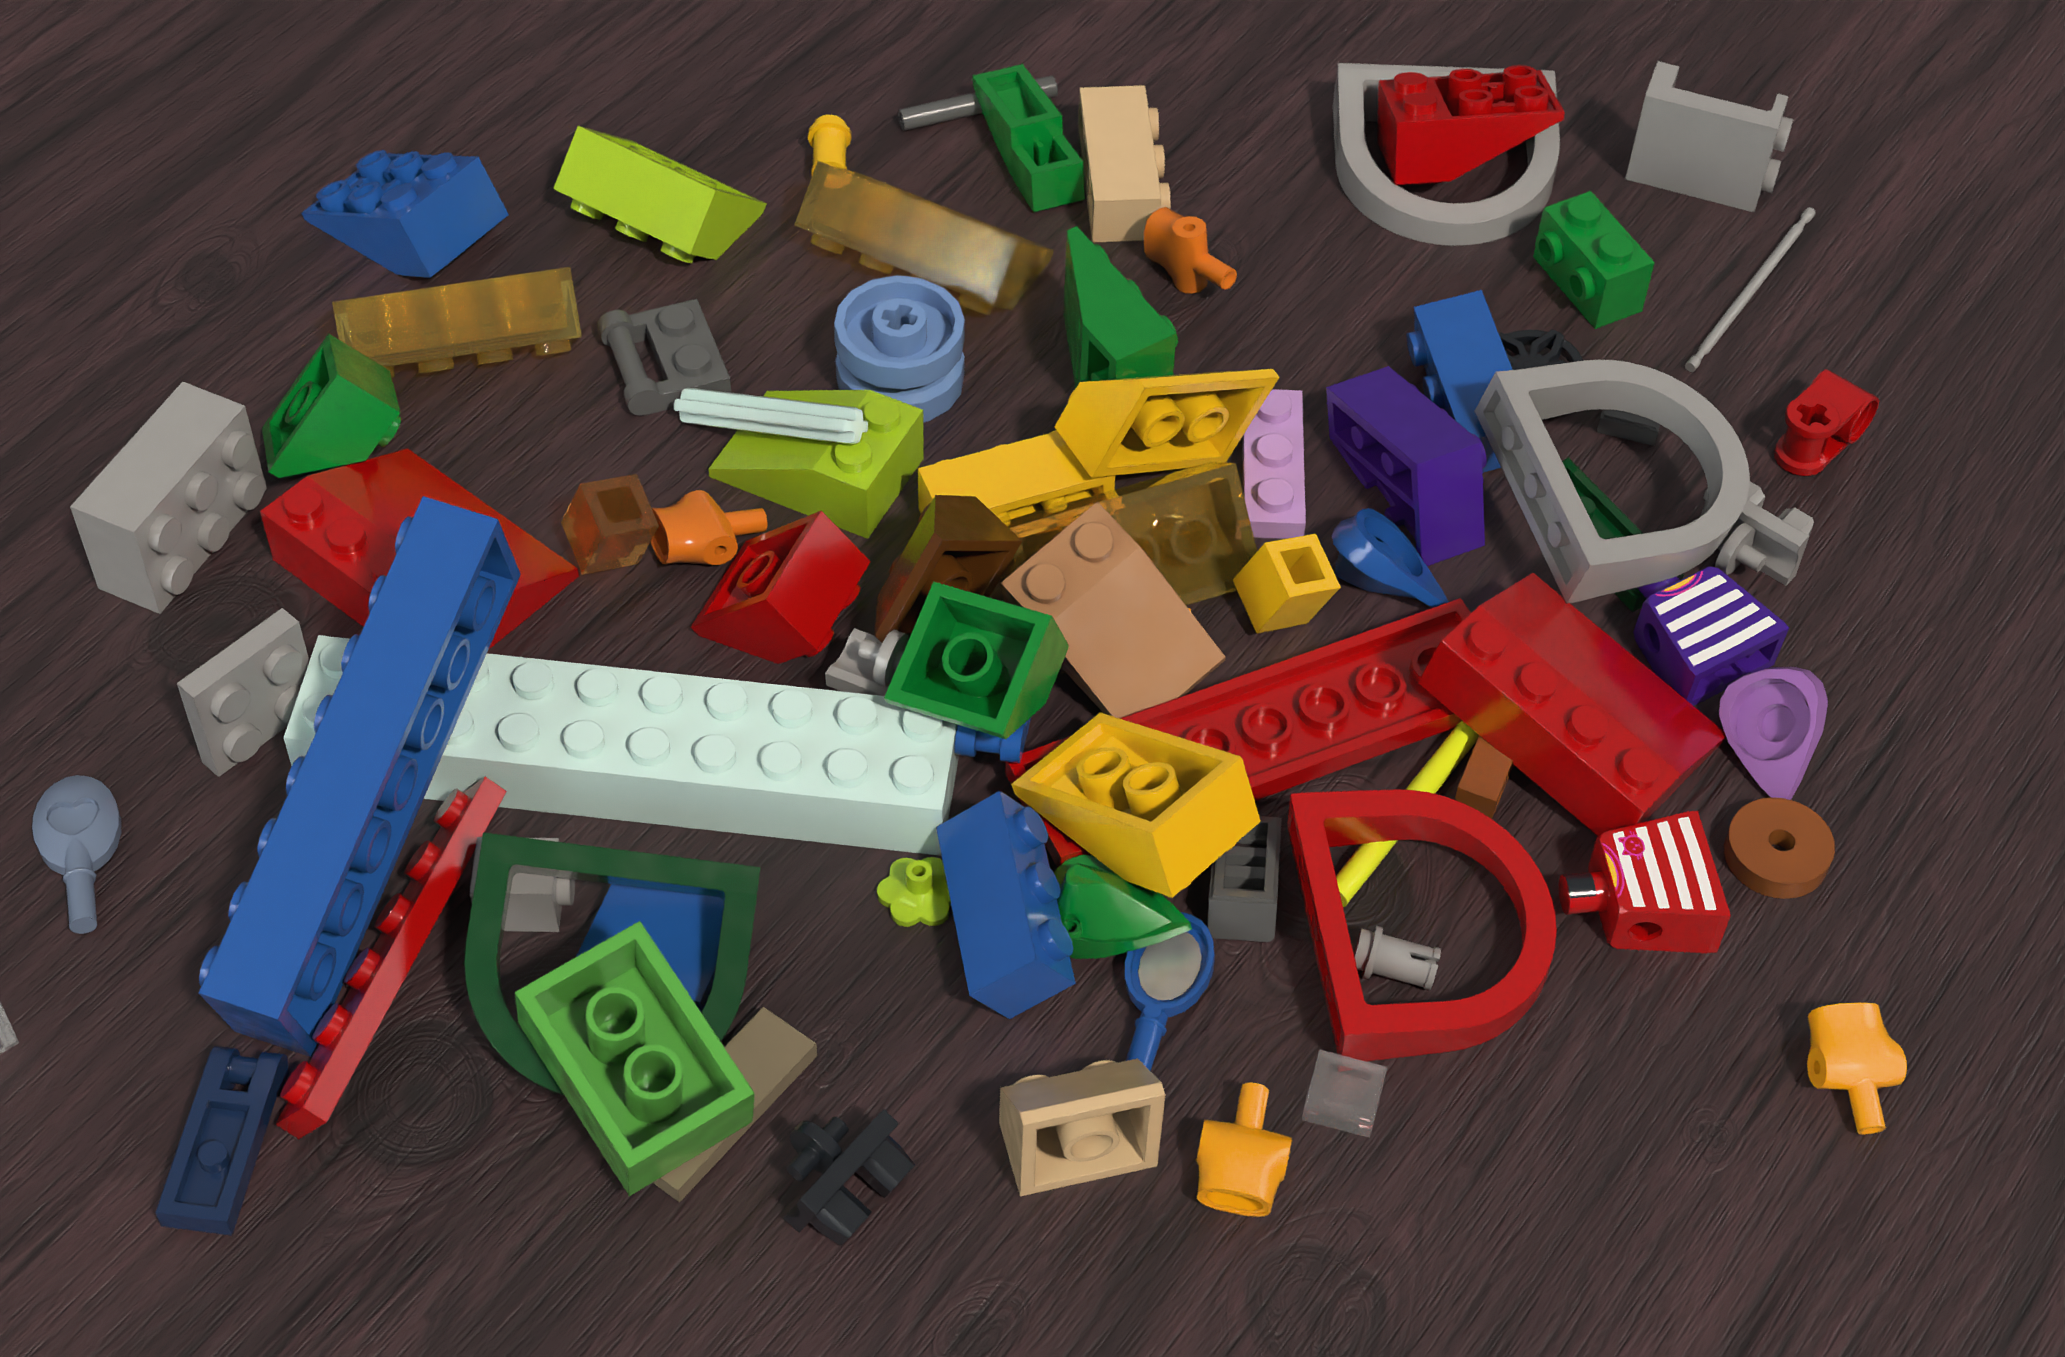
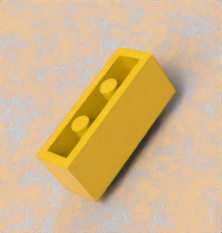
M1057 430L1045 435L1011 444L998 445L992 449L951 460H942L935 464L918 468V509L920 513L932 502L935 495L976 496L1020 539L1067 527L1097 501L1110 515L1113 514L1115 476L1091 478Z

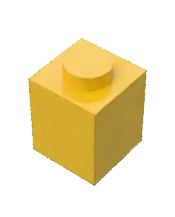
M1316 534L1264 543L1233 579L1257 634L1307 624L1341 588Z

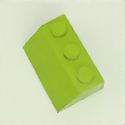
M578 126L553 188L573 198L570 208L598 220H602L605 213L618 220L615 229L619 232L645 242L648 236L651 235L663 241L660 251L691 264L695 256L717 260L763 214L767 205L765 202L632 140Z

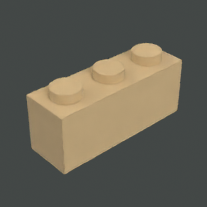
M1145 85L1080 88L1078 135L1081 159L1084 166V182L1092 242L1144 241V229L1150 215L1160 208L1167 207L1170 209L1171 207L1169 183H1159V178H1164L1165 173L1163 145H1154L1153 142L1159 139L1158 109L1148 108Z

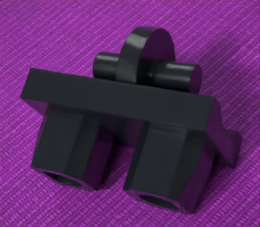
M883 1109L844 1152L838 1145V1142L848 1133L849 1129L840 1118L832 1117L823 1128L812 1122H799L789 1135L791 1144L798 1155L787 1165V1171L798 1181H803L813 1169L823 1175L783 1219L798 1233L810 1222L819 1232L842 1246L872 1213L844 1186L855 1172L858 1173L885 1199L915 1166L902 1147L890 1136V1133L898 1126L899 1122Z

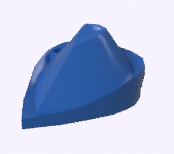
M1364 508L1358 511L1355 516L1341 521L1333 529V545L1339 551L1334 568L1337 577L1368 592L1417 598L1432 608L1449 602L1415 547L1405 534L1383 514L1373 509Z

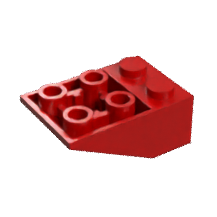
M1515 65L1505 68L1501 73L1485 74L1474 69H1457L1451 71L1449 76L1427 77L1417 72H1404L1397 74L1394 79L1379 80L1377 143L1395 185L1449 182L1564 120L1565 111L1543 72L1530 66Z

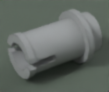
M1376 925L1374 932L1361 928L1354 950L1357 970L1363 971L1362 978L1369 980L1371 974H1376L1420 986L1424 990H1431L1438 968L1436 962L1440 959L1441 948L1435 946L1432 948L1382 934L1383 927Z

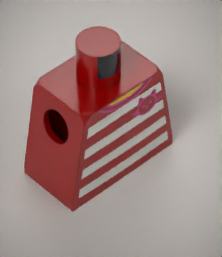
M1698 810L1687 811L1603 832L1596 838L1588 872L1562 874L1559 879V898L1563 912L1566 915L1599 912L1607 943L1615 949L1717 953L1731 917Z

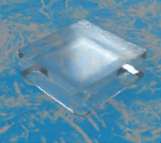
M1319 1050L1302 1120L1370 1138L1387 1067Z

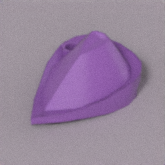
M1771 667L1745 675L1729 684L1720 699L1719 717L1728 743L1758 785L1771 798L1791 800L1800 785L1824 731L1828 698L1823 682L1813 672L1796 667Z

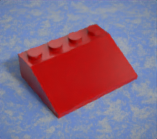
M408 448L367 459L366 461L308 475L260 511L273 560L363 627L370 614L368 604L373 585L381 575L387 576L396 557L395 542L399 528L406 517H414L423 496L499 520L521 575L489 649L579 577L577 567Z
M1534 573L1479 605L1444 637L1418 681L1422 687L1496 750L1511 759L1518 769L1597 836L1606 831L1645 822L1726 739L1725 732L1571 603H1566L1560 594Z

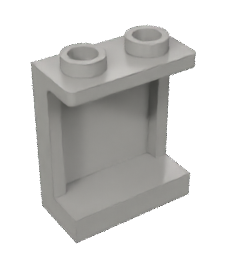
M1658 61L1645 95L1626 180L1755 212L1761 191L1768 193L1773 191L1781 165L1780 160L1771 158L1773 149L1784 152L1794 120L1783 116L1788 96L1777 93L1773 109L1765 111L1677 89L1674 87L1679 66Z

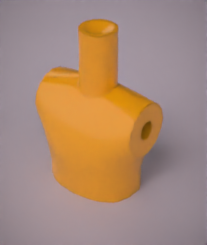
M1839 1003L1813 1009L1808 1014L1811 1047L1807 1060V1069L1811 1083L1818 1089L1848 1090L1858 1134H1874L1885 1130L1886 1126L1877 1088L1902 1084L1906 1076L1907 1063L1903 1049L1888 1035L1882 1021L1879 1005L1875 1003Z
M1249 1082L1241 1086L1234 1124L1204 1119L1196 1162L1199 1165L1197 1199L1205 1206L1244 1216L1263 1217L1271 1213L1275 1194L1280 1182L1285 1177L1292 1137L1262 1130L1269 1090L1264 1085Z

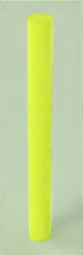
M1461 721L1458 723L1405 790L1435 794L1477 742L1479 734L1465 722ZM1398 840L1372 842L1359 846L1336 875L1343 907L1350 902Z

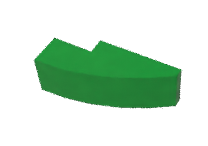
M1020 64L972 76L975 93L995 144L1009 173L1031 210L1037 212L1085 200L1083 160L1063 135L1061 113L1026 67Z

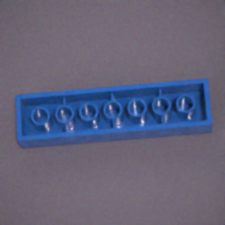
M424 496L419 503L414 517H406L399 528L395 542L396 557L387 576L381 575L373 585L369 597L368 608L370 614L361 634L353 635L345 647L341 663L343 674L334 694L325 696L317 709L314 720V731L316 734L306 756H299L289 771L286 781V793L288 796L278 818L270 819L265 825L258 842L257 853L259 860L249 882H242L236 889L229 906L228 915L231 922L220 946L212 947L207 953L200 970L199 983L201 988L199 994L235 1032L312 1057L318 1044L313 1039V1034L321 1019L337 1000L344 984L345 976L354 961L521 575L498 519Z

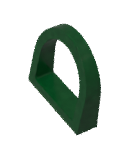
M483 832L465 950V979L468 996L482 1031L504 1060L521 1075L551 1092L565 1096L526 1034L513 1019L507 1007L501 986L500 956L512 880L516 873H527L721 898L724 901L716 970L713 986L702 1015L720 1042H722L736 1017L744 992L761 867Z

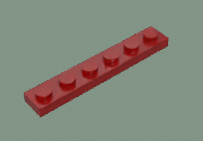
M487 777L482 778L464 793L459 789H455L438 809L434 822L441 827L433 841H425L409 861L405 874L412 879L403 895L397 893L393 896L380 913L375 923V928L382 933L373 949L368 947L363 950L348 970L344 982L351 986V989L342 1005L334 1004L318 1024L313 1034V1039L320 1044L309 1063L307 1061L301 1062L286 1081L280 1097L288 1102L275 1125L297 1139L327 1123L474 853L477 837L483 836V832L486 831L507 791Z

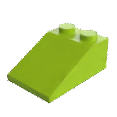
M872 390L766 391L763 397L859 408L863 413V420L868 421V431L862 433L859 443L852 445L737 430L709 467V477L808 516L822 511L838 528L868 539L924 459L923 410Z

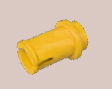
M836 115L820 116L808 131V141L813 147L812 177L815 176V181L818 184L829 187L837 186L847 178L846 148L850 145L852 138L850 128L842 118Z

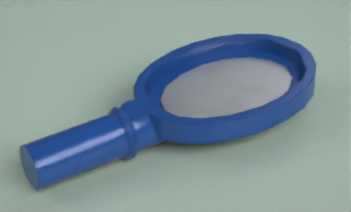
M1181 912L1191 923L1192 930L1157 944L1128 951L1125 960L1126 990L1132 1003L1141 1011L1140 1018L1135 1021L1136 1029L1125 1061L1138 1058L1150 1071L1161 1038L1166 1034L1165 1025L1168 1017L1185 1012L1193 1006L1208 987L1213 975L1215 964L1214 942L1209 928L1202 920L1188 913Z

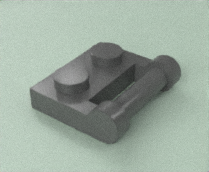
M697 299L631 315L622 310H612L602 315L598 320L597 328L601 339L613 351L626 385L623 396L629 411L634 415H649L673 409L674 400L680 399L682 390L685 388L731 393L730 376ZM648 340L664 381L655 382L647 377L634 343Z

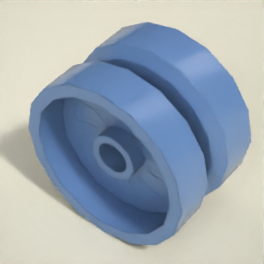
M895 275L868 281L851 290L838 305L834 322V335L837 350L836 382L839 390H872L923 410V422H928L951 408L961 395L964 381L965 356L963 354V346L965 341V318L959 302L944 287L923 278Z

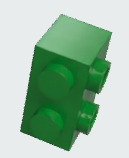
M1592 191L1544 207L1538 235L1535 240L1536 246L1533 258L1593 328L1597 329L1642 312L1655 262Z

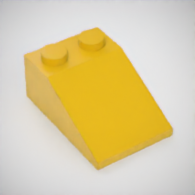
M1103 713L1096 715L1011 784L1017 797L1123 880L1171 898L1188 887L1198 875L1225 852L1233 848L1242 837L1261 822L1241 756Z

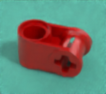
M1830 370L1822 371L1810 386L1788 405L1785 412V422L1788 427L1786 433L1780 437L1774 449L1776 462L1785 471L1795 475L1810 476L1823 471L1825 466L1849 444L1856 442L1864 434L1877 412L1879 398Z

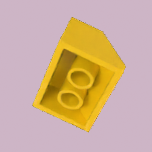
M1274 369L1080 382L1077 388L1070 394L1068 404L1054 427L1091 478L1223 465L1227 462L1278 381L1279 376Z

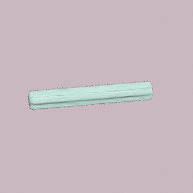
M696 388L683 389L680 399L674 400V410L679 411L680 420L689 424L852 445L859 443L862 433L868 431V421L863 420L862 411L855 407Z

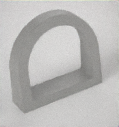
M1338 63L1333 99L1337 176L1343 191L1352 204L1371 221L1395 234L1412 240L1436 245L1465 246L1482 244L1507 237L1527 226L1542 212L1552 193L1560 151L1559 123L1526 140L1528 168L1513 186L1491 198L1470 203H1443L1409 193L1395 185L1394 182L1383 174L1372 159L1366 144L1364 121L1378 122L1379 80L1394 79L1397 74L1404 72H1417L1427 77L1449 76L1451 71L1457 69H1474L1482 74L1501 73L1504 69ZM1541 70L1557 97L1555 71Z
M1585 360L1519 370L1497 371L1475 409L1478 420L1566 603H1575L1661 582L1693 569L1712 555L1720 546L1746 504L1750 488L1749 465L1744 448L1734 429L1720 411L1700 393L1676 378L1658 370L1617 360ZM1606 409L1637 414L1661 424L1682 439L1699 460L1708 484L1706 513L1697 520L1678 528L1613 539L1600 538L1542 420L1584 410Z

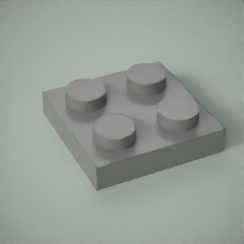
M283 608L177 683L202 763L218 777L237 763L251 758L260 746L288 726L309 664V657L299 621Z

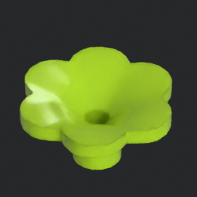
M927 857L922 860L901 858L892 863L890 876L878 884L877 897L882 905L890 908L891 918L896 924L911 927L922 922L929 926H937L948 919L951 901L943 861L940 858Z

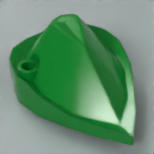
M1079 855L1070 858L1054 871L1060 886V897L1057 898L1062 924L1068 931L1073 943L1071 958H1106L1157 944L1192 930L1191 923L1163 895L1123 880L1093 855Z

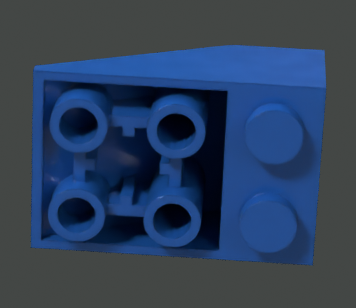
M378 150L364 156L357 162L356 167L358 170L345 180L333 182L322 188L316 194L318 201L301 213L305 221L396 275L427 278L435 275L509 215L479 157L453 156L450 152L439 155H422L417 151L395 154L387 153L385 150Z

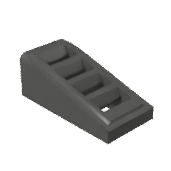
M1259 816L1261 822L1237 842L1238 844L1267 845V848L1234 846L1212 863L1208 928L1212 938L1270 942L1274 939L1282 818Z

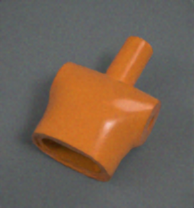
M1167 207L1160 208L1150 215L1144 229V252L1148 259L1165 268L1178 291L1189 294L1198 293L1207 287L1208 281L1223 290L1229 289L1234 284L1237 271L1208 252L1207 227L1202 219L1182 216Z
M695 490L683 496L676 504L664 508H650L647 517V530L651 546L662 564L693 563L721 565L727 563L736 555L738 543L735 536L766 532L767 516L763 508L724 513L709 493L703 490Z

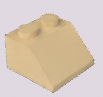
M1137 1058L1119 1063L1110 1060L1098 1061L1086 1066L1081 1071L1053 1077L1032 1075L1020 1079L1011 1086L1000 1088L999 1124L1020 1197L1157 1167L1165 1092L1161 1081Z

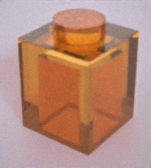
M637 474L581 483L561 521L582 575L639 564L659 527Z

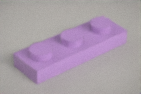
M1272 389L1242 436L1243 537L1288 539L1304 536L1306 514L1302 390Z

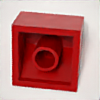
M822 511L816 512L745 541L690 628L700 637L777 664L803 655L812 657L822 651L831 641L834 635L831 627L840 612L848 607L860 592L858 582L871 561Z

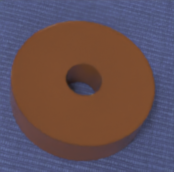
M1762 798L1743 806L1734 815L1724 841L1725 860L1733 875L1749 889L1768 897L1780 899L1801 897L1817 889L1824 881L1835 854L1834 837L1826 822L1809 807L1785 798ZM1772 845H1780L1787 851L1777 850Z

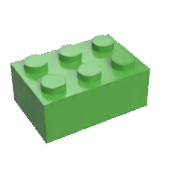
M640 921L515 992L520 1027L629 1196L753 1122L754 1091Z

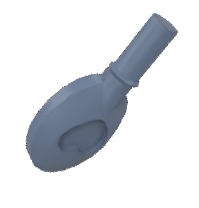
M76 775L66 777L54 783L44 792L37 803L33 815L32 830L34 841L42 860L53 871L64 875L63 882L66 884L69 929L74 933L85 934L92 932L97 927L94 890L96 874L94 871L104 866L118 847L121 836V816L114 796L101 781L89 776Z

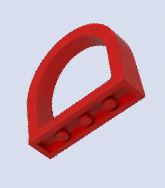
M1392 789L1290 794L1287 829L1340 1065L1467 1049L1499 1036L1527 1013L1541 993L1548 976L1556 943V915L1548 886L1539 868L1523 846L1507 830L1485 814L1462 802L1430 792ZM1395 840H1421L1448 846L1473 858L1492 873L1502 884L1516 908L1522 931V950L1517 962L1511 971L1496 985L1472 997L1439 1002L1367 1004L1363 997L1329 847Z

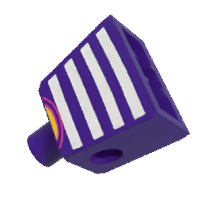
M1707 567L1682 580L1676 576L1661 582L1636 587L1646 600L1643 602L1633 631L1634 639L1655 674L1693 706L1726 690L1729 684L1739 678L1773 666L1789 630L1784 621L1716 567Z

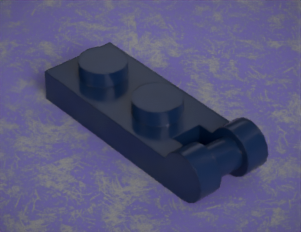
M214 1046L211 1050L155 1212L161 1227L233 1235L277 1096H280L287 1081L288 1058L286 1054L262 1052L259 1058L240 1056V1051L237 1048ZM236 1084L249 1086L247 1092L232 1091Z

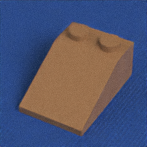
M1098 501L1001 582L1004 602L1045 613L1054 618L1069 644L1061 668L1104 714L1120 719L1185 696L1225 661V655L1146 553Z

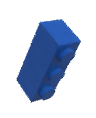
M1482 290L1414 307L1415 331L1407 333L1406 339L1414 367L1423 365L1427 376L1423 377L1425 396L1439 408L1444 409L1450 417L1481 440L1487 458L1486 466L1482 469L1483 472L1501 468L1478 420L1475 409L1495 372L1513 369Z
M998 791L937 826L936 830L969 996L1006 1018L1011 1019L1076 984L1070 955L1073 953V943L1068 931L1062 924L1057 898L1060 897V886L1055 874L1049 867L1044 844L1048 840V833L1039 814L1033 808L1023 807L1003 792Z

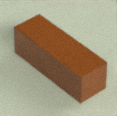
M1479 735L1457 788L1455 800L1493 819L1514 766L1513 761L1496 750Z

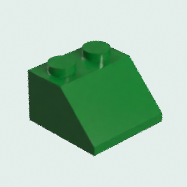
M328 333L262 427L268 472L278 478L362 462L368 459L377 445L382 448L385 447L392 440L401 423V416H399L400 408L390 370Z
M933 582L884 699L888 704L1007 739L1046 704L1068 651L1069 644L1051 615Z

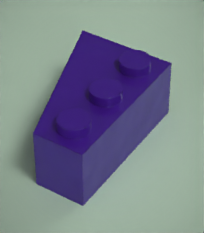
M1389 366L1326 387L1330 440L1365 489L1373 486L1378 487L1391 506L1385 509L1384 516L1397 527L1405 525L1415 539V549L1425 564L1430 566L1485 546L1482 469L1486 466L1487 458L1481 440L1461 426L1444 409L1439 408L1423 395L1415 385L1407 382Z

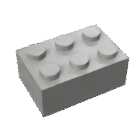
M182 382L70 506L98 589L161 614L176 595L183 593L188 588L193 575L213 552L222 548L230 531L247 511L254 509L260 503L267 487L245 406Z

